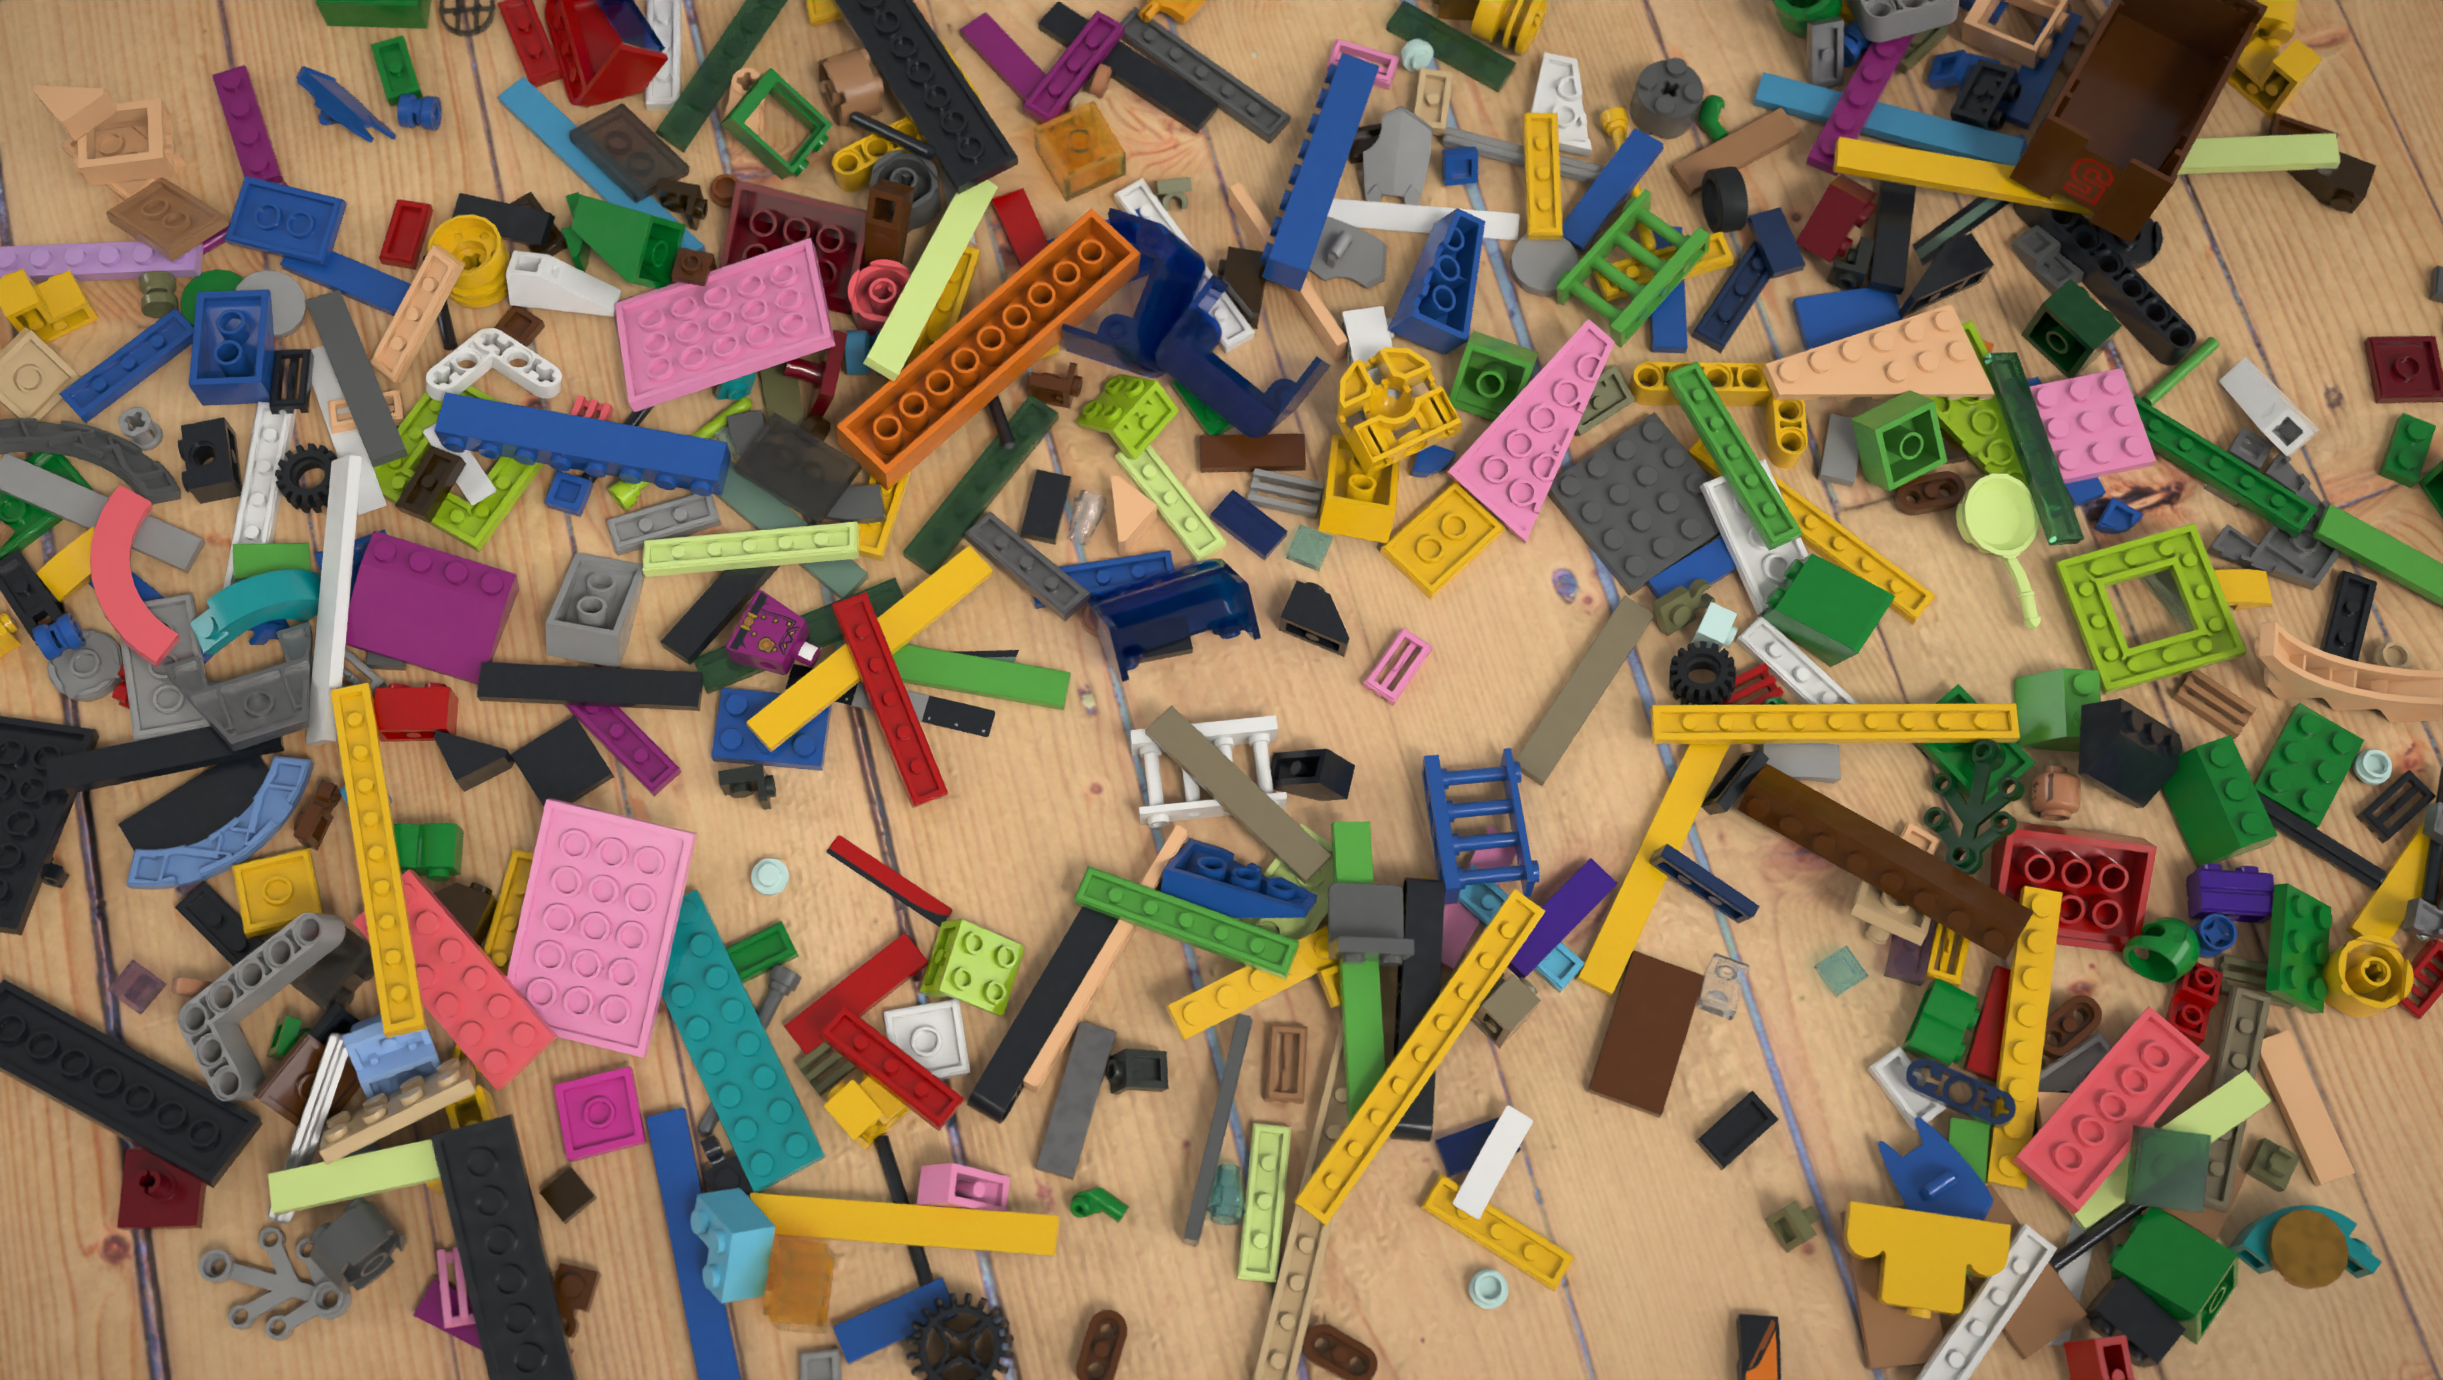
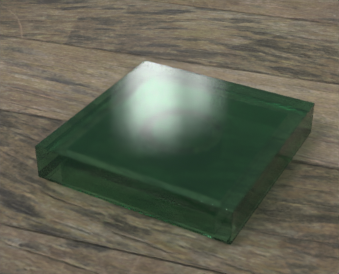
M2133 1125L2125 1203L2203 1213L2212 1135Z

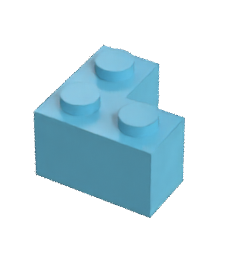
M741 1188L697 1194L695 1211L691 1214V1227L693 1232L709 1248L707 1265L703 1268L702 1274L705 1287L713 1293L721 1304L764 1296L775 1225Z

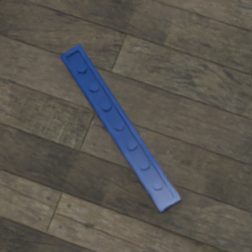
M683 1107L646 1117L699 1380H742L726 1303L721 1304L713 1293L705 1287L703 1282V1268L707 1265L709 1248L693 1232L691 1227V1214L695 1211L697 1194H702L703 1190L686 1109Z

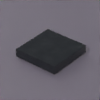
M575 715L510 754L544 807L546 799L549 798L573 803L614 778L613 773Z

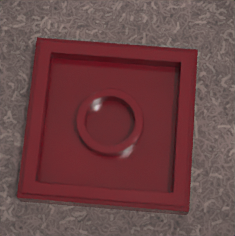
M2435 336L2368 337L2364 341L2376 404L2443 402V370Z

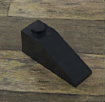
M1972 233L1960 238L1952 236L1939 246L1940 252L1931 262L1898 311L1901 318L1977 285L1983 280L1994 264Z

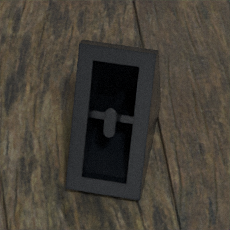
M437 730L434 735L435 741L455 781L464 792L511 769L515 761L506 749Z

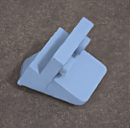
M379 1014L354 1024L351 1028V1033L342 1036L344 1046L357 1072L359 1083L367 1100L380 1093H385L388 1096L400 1090V1085L406 1080L418 1075L425 1078L437 1072L436 1068L442 1064L428 1027L426 1030L386 1038L382 1017Z

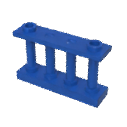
M1511 748L1504 749L1499 767L1447 771V768H1441L1439 755L1424 756L1421 775L1438 879L1443 880L1445 885L1444 905L1457 904L1460 890L1465 889L1466 885L1521 880L1523 895L1531 897L1534 884L1540 880V872L1537 860H1531L1518 783H1521V767L1519 761H1513ZM1503 781L1506 799L1453 804L1452 800L1446 801L1445 790H1448L1449 786ZM1509 814L1512 832L1458 837L1457 833L1452 834L1450 823L1454 822L1455 818ZM1515 847L1518 866L1464 870L1463 867H1457L1456 856H1459L1460 852Z

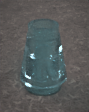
M1222 1164L1217 1167L1207 1211L1211 1213L1210 1220L1216 1224H1239L1242 1220V1215L1246 1213L1240 1167L1237 1165Z

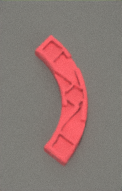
M119 485L103 508L94 529L90 553L92 582L105 618L120 635L124 643L140 657L158 667L180 641L179 634L163 624L146 607L134 585L130 564L131 548L134 545L136 535L144 519L153 509L152 502Z

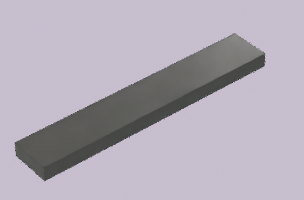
M1135 7L1120 22V24L1125 26V33L1121 37L1123 42L1217 104L1218 109L1269 145L1290 123V115L1155 20L1151 19L1148 23H1145L1144 20L1142 21L1138 15L1140 11L1138 8Z
M340 290L306 300L373 468L408 456Z
M1238 1013L1184 1234V1244L1199 1245L1253 1019L1248 1015Z

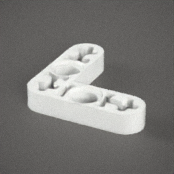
M484 328L475 333L432 367L426 375V391L432 399L437 401H443L445 393L459 395L491 368H494L540 398H553L560 393L562 387V374L555 365L496 328ZM513 359H522L527 362V365L514 367L509 362ZM463 360H471L476 363L474 367L468 369L462 368L457 364Z

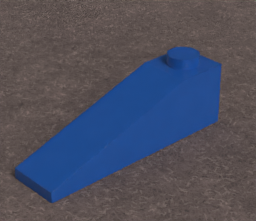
M1189 839L1164 868L1161 886L1162 893L1232 918H1305L1316 903L1318 896L1282 877L1270 879L1261 874L1262 867L1254 863H1249L1246 867L1233 860L1234 853L1194 839Z

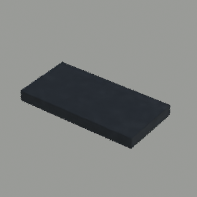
M261 756L217 764L118 825L134 852L135 849H167L198 843L209 838L208 835L222 828L235 817L238 818L248 809L254 801L253 797L263 784L269 768Z

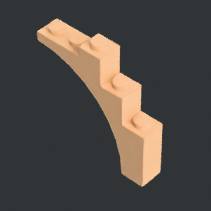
M2277 622L2261 623L2260 636L2255 639V653L2257 658H2260L2266 665L2264 669L2266 687L2270 688L2279 700L2322 698L2327 701L2334 711L2380 710L2389 722L2443 720V671L2394 668L2350 660L2305 644L2287 633Z

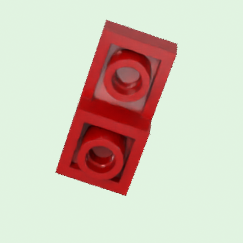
M2198 962L2188 973L2177 980L2165 1018L2166 1021L2197 1047L2205 1039L2210 1010L2217 1004L2223 977L2222 972Z

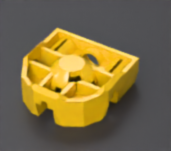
M1386 347L1379 350L1375 356L1369 358L1365 363L1359 359L1351 364L1340 380L1337 391L1336 422L1366 476L1450 438L1461 431L1462 422L1443 387L1436 386L1435 378L1432 375V367L1428 360L1409 348ZM1378 367L1384 378L1378 385L1373 383L1367 372ZM1424 382L1429 392L1413 398L1411 394L1413 390L1411 388ZM1388 389H1395L1402 394L1396 399L1388 396ZM1364 410L1368 420L1355 425L1352 430L1350 427L1348 428L1345 418ZM1415 420L1419 429L1410 431L1396 441L1392 432L1402 430Z

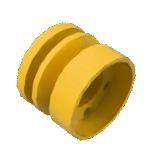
M1480 0L1470 33L1477 38L1491 43L1501 30L1504 32L1502 47L1506 50L1510 48L1514 39L1518 37L1514 51L1516 54L1523 56L1540 32L1547 14L1548 0Z
M473 214L459 215L444 221L434 230L428 241V252L432 245H440L465 265L449 294V298L460 306L475 309L489 307L500 302L508 295L506 271L511 258L493 223L484 217Z

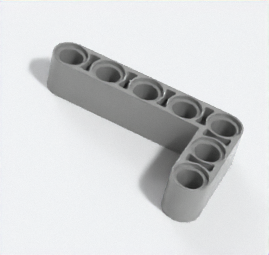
M1846 0L1863 35L1867 40L1877 43L1953 23L1957 19L1959 0Z
M304 913L298 916L180 1009L178 1014L179 1028L213 1094L222 1101L257 1099L253 1094L266 1079L238 1023L342 943L346 928L340 917L321 913Z

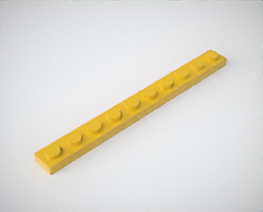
M966 247L911 351L907 365L961 320L981 258L979 249ZM912 470L888 491L870 476L868 485L879 484L882 489L886 521L858 524L860 556L883 561Z
M369 683L333 689L330 691L382 1024L386 1038L426 1030L427 1026L375 708Z
M2016 703L1652 705L1650 709L1652 744L1977 743L1986 739L1993 740L1996 743H2016L2020 739Z
M1516 889L1510 892L1293 1203L1324 1226L1329 1223L1546 912Z

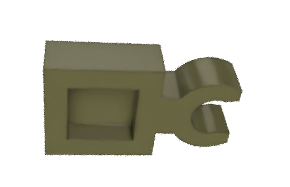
M1700 578L1695 580L1688 590L1680 585L1652 602L1659 630L1669 636L1697 619L1696 609H1706L1711 602L1715 603V598L1705 593L1702 595L1705 590L1711 587V584Z

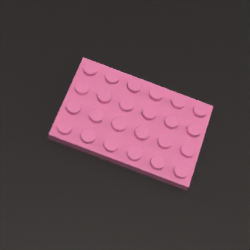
M811 238L710 271L705 286L677 282L614 303L628 402L634 412L836 346L816 249Z
M546 799L507 978L558 1037L643 1058L648 1055L697 838L696 832L557 799Z

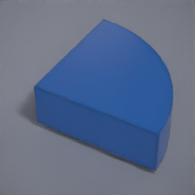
M1432 445L1419 451L1411 476L1425 478L1446 470L1452 464L1456 452L1437 445Z
M2112 497L2093 529L2108 534L2122 533L2134 527L2144 514Z

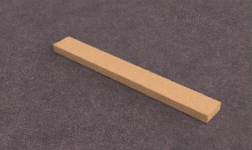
M1176 824L1140 885L1157 891L1161 889L1164 868L1187 843L1188 830ZM1122 920L1117 922L1023 1079L1024 1088L1034 1094L1040 1092L1077 1030L1079 1022L1084 1018L1138 926Z

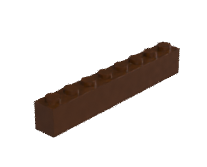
M1767 763L1751 781L1738 808L1740 812L2004 960L2008 957L2034 912Z

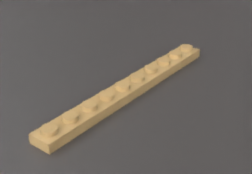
M1342 1018L1299 1193L1348 1124ZM1295 1206L1253 1380L1295 1379L1333 1217L1324 1226L1299 1206Z

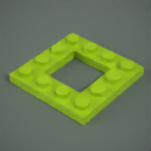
M471 385L459 394L500 402ZM425 391L397 428L408 456L374 467L384 498L393 504L397 503L413 477L414 471L432 446L423 431L437 423L443 401L432 399L427 391ZM501 456L487 475L496 488L495 493L475 505H471L469 501L467 502L449 492L433 520L428 524L480 552L544 464L535 462L534 465H525L517 462L514 458Z
M2195 523L2056 562L2054 566L2094 670L2099 671L2100 687L2104 695L2239 658L2247 652ZM2170 569L2194 630L2128 648L2105 587Z

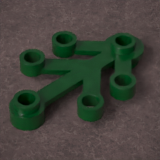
M1990 739L1977 742L1972 749V759L1976 763L1968 803L1957 789V781L1949 774L1939 773L1932 780V789L1940 796L1945 797L1963 823L1960 838L1949 825V815L1941 808L1932 807L1924 815V823L1936 831L1948 847L1946 863L1968 875L1976 873L1983 864L1982 853L2003 836H2009L2014 833L2017 828L2016 819L2008 812L2000 810L2011 801L2019 800L2025 791L2022 782L2013 776H2007L1999 782L1998 792L1985 802L1991 772L1999 769L2006 759L2004 748ZM1989 750L1988 754L1983 757L1984 753ZM1948 781L1947 787L1941 790L1942 784ZM2015 784V789L2011 793H2007L2008 788ZM1941 815L1940 820L1933 824L1934 818ZM1991 818V828L1977 837L1979 826ZM2008 819L2006 826L2000 828L2001 822ZM1966 852L1965 858L1960 861L1961 856Z

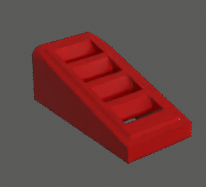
M2429 939L2410 963L2413 969V980L2416 977L2429 988V991L2425 993L2413 983L2411 992L2421 999L2420 1003L2416 1005L2407 997L2398 1003L2417 1020L2422 1018L2443 993V971L2430 962L2432 957H2435L2443 964V943L2439 939ZM2424 967L2437 977L2435 982L2421 972Z

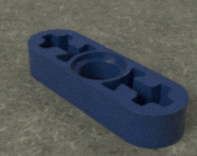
M1917 1059L1907 1068V1085L1912 1092L1992 1127H2004L2014 1118L2016 1105L2013 1098L2005 1091L1929 1059ZM1924 1068L1930 1070V1077L1941 1082L1942 1074L1948 1076L1949 1078L1943 1086L1942 1096L1935 1094L1938 1090V1085L1931 1082H1926L1924 1087L1917 1085V1077L1913 1073L1915 1071L1921 1073ZM1955 1083L1968 1085L1972 1091L1971 1099L1965 1103L1953 1101L1949 1096L1950 1087ZM1979 1090L1986 1092L1983 1100L1988 1103L1995 1104L1997 1099L2004 1101L2003 1108L2009 1111L2008 1114L2000 1113L1998 1118H1993L1990 1116L1991 1109L1980 1104L1979 1112L1971 1109L1977 1102Z

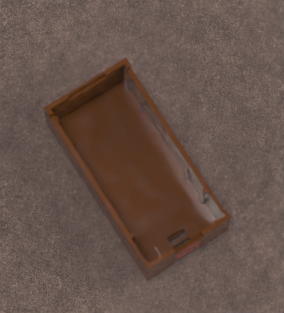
M2111 0L2009 178L2049 200L2055 192L2094 212L2090 222L2132 243L2176 181L2182 164L2252 33L2268 7L2256 0Z

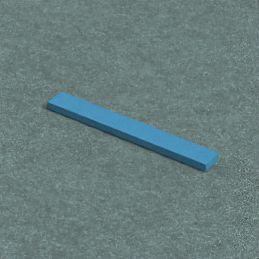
M1763 72L1753 105L1773 111L1782 107L1788 115L1826 124L1843 92ZM1878 102L1861 134L1939 154L2016 166L2024 143V139L1882 102Z
M522 77L498 96L500 104L601 199L609 203L680 223L526 78ZM685 228L681 248L705 252L704 245Z

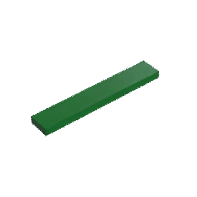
M2136 396L2133 397L2152 450L2283 531L2297 538L2318 510V507Z

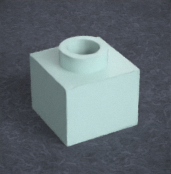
M1711 602L1691 643L1694 642L1697 648L1700 647V641H1707L1706 648H1711L1712 644L1715 643L1719 645V651L1723 645L1729 648L1738 628L1732 626L1737 613Z

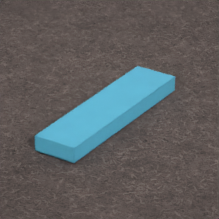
M1472 864L1468 870H1475L1478 868ZM1495 883L1466 885L1465 889L1460 890L1458 902L1480 920V923L1486 928L1508 895ZM1560 942L1538 964L1534 971L1560 993L1585 963Z

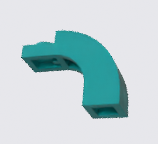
M278 570L244 579L219 591L206 600L209 609L190 623L203 653L215 655L245 631L268 621L290 619L308 622L318 614L321 578L318 573L306 570Z
M2312 1205L2291 1206L2264 1215L2248 1224L2229 1246V1249L2238 1253L2240 1260L2259 1275L2272 1271L2274 1268L2269 1262L2266 1251L2267 1232L2272 1224H2275L2277 1219L2284 1214L2295 1210L2309 1209L2321 1212L2333 1220L2345 1235L2349 1250L2345 1270L2355 1278L2374 1274L2382 1262L2372 1254V1249L2366 1243L2350 1237L2357 1223L2336 1211Z

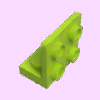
M1119 374L1107 381L1104 390L1095 400L1089 402L1083 408L1082 414L1075 422L1079 428L1109 433L1128 459L1136 460L1175 417L1179 409L1157 380Z
M963 919L942 922L919 993L930 998L949 996L995 1016H1003L1022 959L1024 946Z

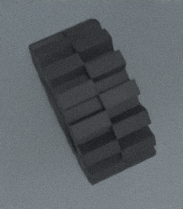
M308 443V450H305L302 445L296 446L298 453L293 455L289 450L285 453L289 460L286 462L280 459L278 462L281 470L275 471V476L278 479L276 481L277 487L295 509L299 510L301 508L304 513H310L312 508L315 513H322L321 506H328L331 462L338 458L323 445L317 448L314 443ZM315 468L324 471L325 477L319 485L310 489L300 487L299 480L305 472Z
M1700 641L1699 648H1696L1693 642L1688 644V651L1683 647L1678 650V657L1674 655L1670 665L1669 686L1670 691H1673L1675 700L1681 698V705H1688L1689 703H1692V705H1711L1713 703L1715 705H1723V699L1726 702L1729 701L1731 692L1734 693L1736 667H1734L1735 661L1733 657L1728 658L1729 652L1725 648L1719 652L1718 644L1713 643L1711 648H1706L1707 641ZM1697 669H1707L1716 674V679L1710 683L1700 684L1690 680L1688 675Z

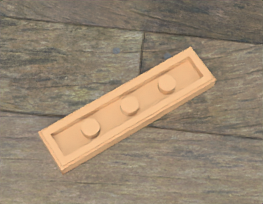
M440 245L431 246L370 360L371 365L394 383H402L465 267L461 261Z
M2289 1030L2263 1038L2258 1063L2315 1187L2354 1174L2355 1171Z

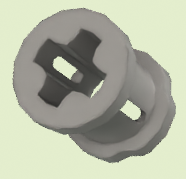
M133 407L122 413L118 424L121 427L122 433L129 437L131 443L140 447L142 451H149L158 447L162 442L163 432L159 425L152 421L147 410Z

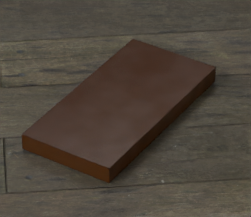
M1633 950L1587 1092L1660 1118L1665 1107L1704 975Z

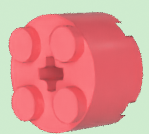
M881 259L870 262V266L861 271L858 269L853 274L848 285V298L858 330H867L870 335H874L877 330L882 329L911 275L903 264L893 260Z

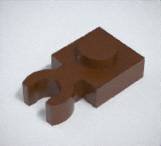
M322 780L316 791L314 802H309L305 811L300 812L294 823L295 832L293 836L303 846L318 851L334 818L331 812L342 797L340 790L336 789V784Z
M560 1263L554 1285L562 1318L569 1323L567 1337L574 1339L579 1331V1321L576 1317L578 1310L590 1312L601 1274L596 1271Z

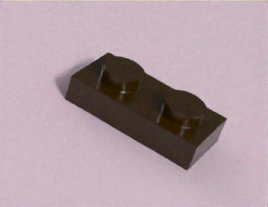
M431 446L395 506L402 513L431 523L464 469L466 462L460 456Z

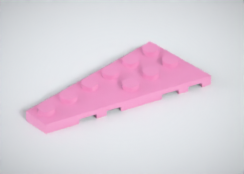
M1590 319L1583 324L1447 471V475L1459 484L1524 544L1529 537L1615 343Z

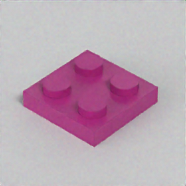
M631 1067L554 1085L566 1156L570 1163L647 1144L634 1072Z

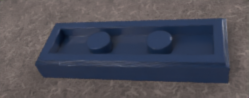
M1665 844L1655 850L1649 859L1650 864L1737 923H1742L1754 917L1760 907L1669 844Z

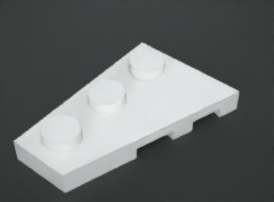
M1544 52L1531 113H1558L1559 150L1590 157L1592 148L1591 142L1588 140V123L1583 109V93L1577 59Z

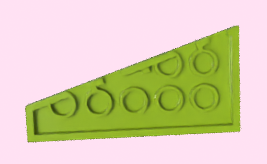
M1973 321L1961 324L1995 395L1991 399L1961 397L1960 400H1947V397H1927L1935 402L1940 427L1967 452V455L1986 475L1992 473L2008 474L2022 481L2032 492L2039 513L2060 506L2063 499Z

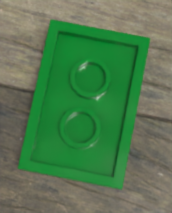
M1958 684L1935 704L1978 703ZM1915 743L1943 773L1949 774L1957 781L1958 788L1969 799L1976 763L1972 759V749L1976 743ZM1998 743L2004 748L2006 759L1999 769L1991 772L1985 802L1998 792L1999 782L2003 778L2013 776L2019 779L2035 764L2017 743ZM1989 750L1984 753L1983 757L1988 754Z
M2298 703L2291 711L2253 784L2258 793L2311 826L2318 828L2364 740L2305 705Z
M2288 883L2274 885L2266 992L2309 1014L2324 1013V999L2327 996V986L2323 980V968L2330 958L2328 948L2329 933L2333 921L2331 907Z

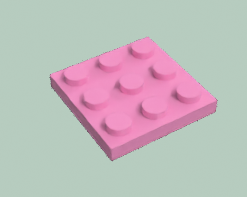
M2123 368L2025 387L2021 391L2020 396L2039 451L2056 486L2150 467L2155 463L2154 453Z

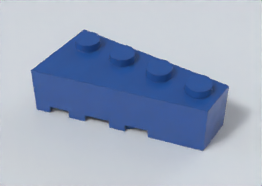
M1457 208L1434 223L1388 331L1443 355L1468 342L1485 227L1484 220Z

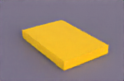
M1454 481L1395 534L1388 543H1385L1381 547L1380 553L1431 600L1504 533L1505 527Z

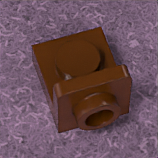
M679 248L671 274L673 281L705 286L710 271L717 269L714 254Z
M1070 362L1066 379H1062L1053 373L1038 374L1031 372L1028 384L1029 401L1070 409L1073 396H1080L1083 377L1078 376L1077 363Z

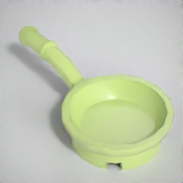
M1992 473L1978 479L1964 495L1963 502L1958 504L1956 511L1957 527L1968 545L1972 543L1975 547L1979 548L1976 549L1983 554L1997 555L2003 559V563L2017 589V598L2020 600L2024 616L2023 623L2030 630H2034L2039 627L2041 621L2033 596L2035 592L2032 591L2027 575L2018 559H2016V556L2020 555V552L2024 551L2035 539L2039 527L2038 506L2032 492L2022 481L2008 474Z

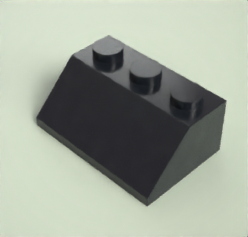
M2122 698L2081 705L2078 774L2136 808H2144L2179 769V755L2182 752L2180 734Z

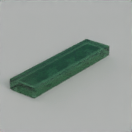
M1405 0L1386 26L1387 31L1407 42L1414 39L1428 42L1433 48V57L1498 93L1516 67V62Z

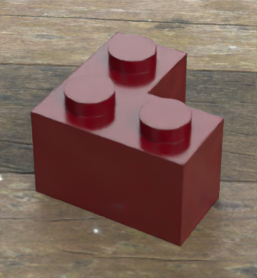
M1841 174L1828 186L1797 238L1796 243L1829 263L1837 255L1843 258L1853 242L1849 238L1852 230L1855 227L1861 228L1874 212L1877 205L1873 204L1872 201L1876 193Z

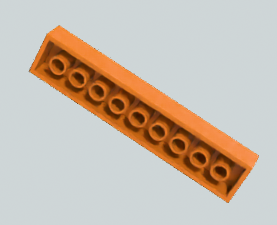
M1091 208L902 369L895 381H888L836 426L838 444L888 491L1138 274L1141 253Z

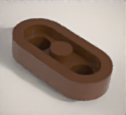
M1950 471L1937 472L1919 476L1899 486L1894 494V502L1902 513L1911 516L1935 512L1956 506L1963 498L1966 487L1963 479L1956 473ZM1939 489L1946 490L1949 496H1943ZM1906 496L1913 497L1916 503L1909 502Z
M2086 995L2074 996L2047 1018L2043 1055L2050 1058L2062 1057L2099 1026L2102 1020V1011L2099 1004L2093 998ZM2074 1011L2082 1014L2083 1022H2078L2074 1018ZM2048 1034L2056 1037L2057 1045H2052L2048 1042Z
M1103 1310L1091 1318L1076 1366L1079 1380H1114L1127 1338L1126 1321L1118 1312ZM1107 1324L1112 1325L1116 1330L1115 1335L1110 1339H1105L1100 1334L1101 1328ZM1094 1363H1099L1104 1367L1103 1375L1098 1378H1094L1089 1374V1368Z
M1327 1324L1313 1326L1306 1333L1302 1346L1306 1358L1316 1366L1341 1380H1371L1376 1374L1378 1367L1377 1358L1368 1346ZM1325 1339L1329 1343V1350L1326 1353L1318 1352L1315 1348L1316 1340ZM1354 1358L1360 1359L1364 1364L1363 1371L1360 1373L1353 1372L1350 1369V1360Z

